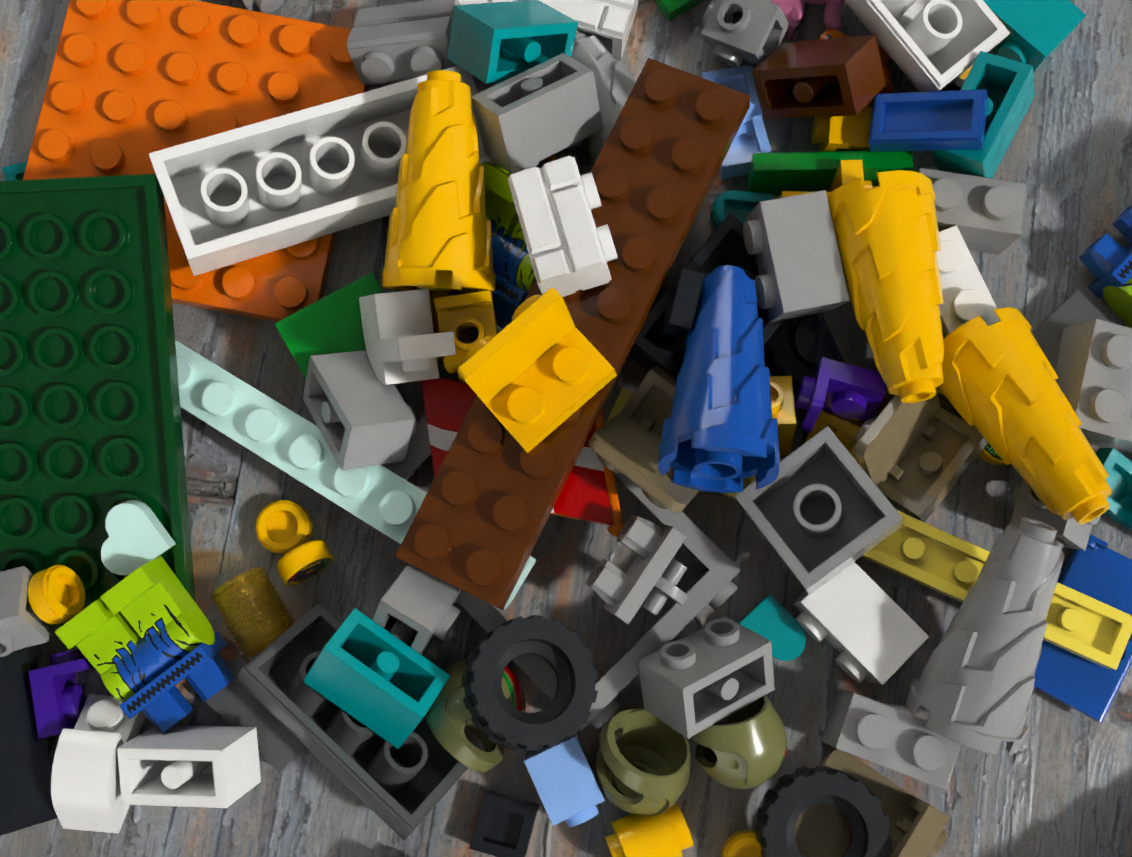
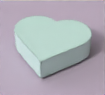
M128 500L114 506L107 514L105 529L109 537L102 545L101 560L110 572L117 575H129L138 567L166 552L176 543L154 512L145 503L138 500Z

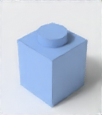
M577 733L570 739L559 742L560 744L535 750L527 754L524 759V763L552 826L564 820L568 828L582 824L595 817L599 813L596 805L605 801L604 792L598 783Z

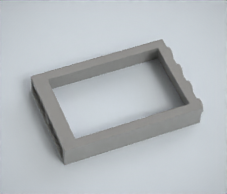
M426 414L416 423V432L410 438L405 461L382 465L405 480L413 475L432 456ZM615 472L614 476L661 524L673 526L687 536L682 545L708 571L686 592L689 597L684 605L681 606L675 603L595 684V691H598L596 702L591 705L589 710L591 715L587 722L580 724L578 727L580 731L589 723L596 729H599L621 706L614 698L629 683L636 689L641 687L638 660L658 651L669 642L677 641L695 632L699 626L693 618L707 604L713 610L719 608L738 588L731 580L741 571L683 512L675 513L669 509L657 507L645 497L640 486L626 475ZM463 590L460 591L456 601L487 634L500 624L502 625L507 622L493 605ZM523 654L512 659L552 701L557 690V678L548 662L534 654Z

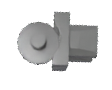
M631 515L619 532L616 540L637 554V557L626 573L603 559L596 566L586 584L605 602L603 609L628 625L641 605L655 616L668 598L683 606L689 596L676 585L687 570V567L673 559L687 536L673 526L657 525L639 516Z

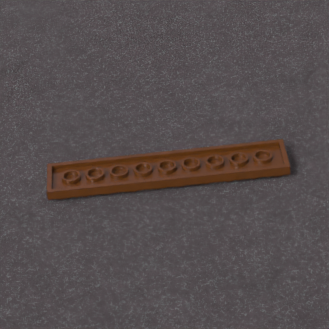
M647 59L590 171L592 172L602 205L601 207L591 209L596 227L608 224L618 257L607 262L612 280L609 283L584 291L577 290L576 293L563 297L575 327L611 364L617 376L529 453L521 447L479 397L476 396L395 557L499 609H504L750 107V95L653 59ZM536 280L526 299L533 295L542 296Z

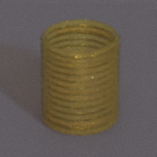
M256 567L233 577L219 586L211 595V599H214L213 604L218 606L217 610L223 616L222 620H226L225 625H228V629L231 630L230 634L234 635L235 644H239L238 649H240V652H244L243 657H251L262 652L289 629L295 619H291L292 615L288 614L289 610L283 604L284 600H280L281 596L275 590L276 586L272 585L273 581H270L268 573L265 572L266 568Z

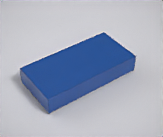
M987 90L877 94L873 99L868 141L871 152L983 149L988 102Z

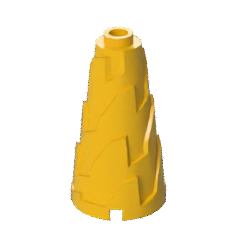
M445 70L430 71L427 73V80L418 83L417 94L415 95L410 112L406 152L402 155L399 163L396 205L389 217L385 265L382 271V288L396 291L429 289V291H441L442 294H466L487 290L493 293L496 286V276L493 266L491 220L486 217L484 166L479 163L476 121L471 108L470 86L461 82V74Z
M905 170L877 172L878 187L864 190L862 178L860 177L838 187L827 196L852 307L859 327L866 333L876 367L884 383L887 384L890 394L900 396V400L903 403H916L933 398L936 395L935 388L944 383L941 364L943 362L944 343L939 304H943L944 301L936 253L941 251L935 208L936 198L932 180L922 173Z
M998 308L993 310L1000 319L995 324L988 326L979 315L961 325L943 339L944 355L941 364L944 383L937 387V392L940 395L944 394L969 426L974 425L1006 465H1013L1049 511L1060 515L1063 520L1074 518L1079 525L1090 522L1105 513L1110 508V504L1106 499L1112 493L1106 481L1109 474L1079 428L1082 423L1055 381L1059 377L1031 333L1032 326L1017 308Z

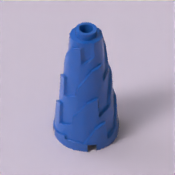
M724 265L715 268L712 273L703 279L692 328L687 333L684 359L677 376L670 418H666L664 422L661 443L658 449V470L664 477V474L669 472L670 467H672V483L706 492L736 493L743 492V478L756 476V490L774 482L779 474L780 452L777 419L772 418L769 368L765 367L763 319L758 318L755 281L750 279L743 269L737 266Z

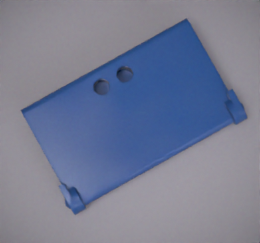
M1090 534L1086 551L1073 550L1057 582L1132 615V560L1107 547L1109 543ZM1132 633L1117 670L1106 669L1043 640L1041 655L1035 672L1034 688L1087 717L1102 723L1132 664Z

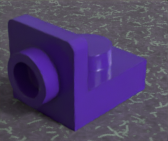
M822 357L813 378L804 375L799 386L795 408L803 410L800 430L811 433L822 409L833 412L844 419L867 421L872 418L883 399L887 384L884 383L879 372Z
M79 649L48 656L50 666L28 671L38 739L60 735L63 728L74 729L85 705L86 697L82 687L77 684L76 675L96 670Z

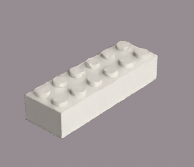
M459 66L444 69L445 71L461 74V82L470 86L471 96L478 93L470 73ZM427 75L148 153L193 276L389 216L396 205L399 163L402 155L406 152L411 108L417 94L418 83L427 80ZM471 100V108L476 121L479 163L482 164V162L485 161L497 164L495 161H493L491 158L485 155L481 135L479 132Z

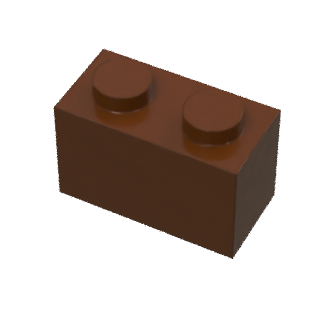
M876 35L782 43L751 71L764 119L857 116L886 86Z

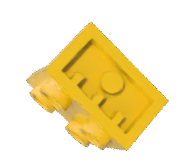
M554 287L550 288L542 296L533 295L526 299L515 310L510 324L495 337H484L469 349L464 358L465 363L457 370L479 399L527 453L617 376L611 364L575 327L563 297Z

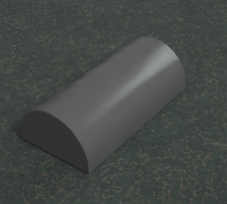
M318 603L241 668L237 681L405 841L469 767L456 760L439 743L427 724L426 714L400 748L397 749L303 682L322 649L342 625L326 608Z

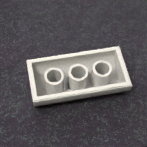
M844 0L872 35H876L877 42L918 92L944 90L973 66L980 51L988 53L1010 34L983 0Z

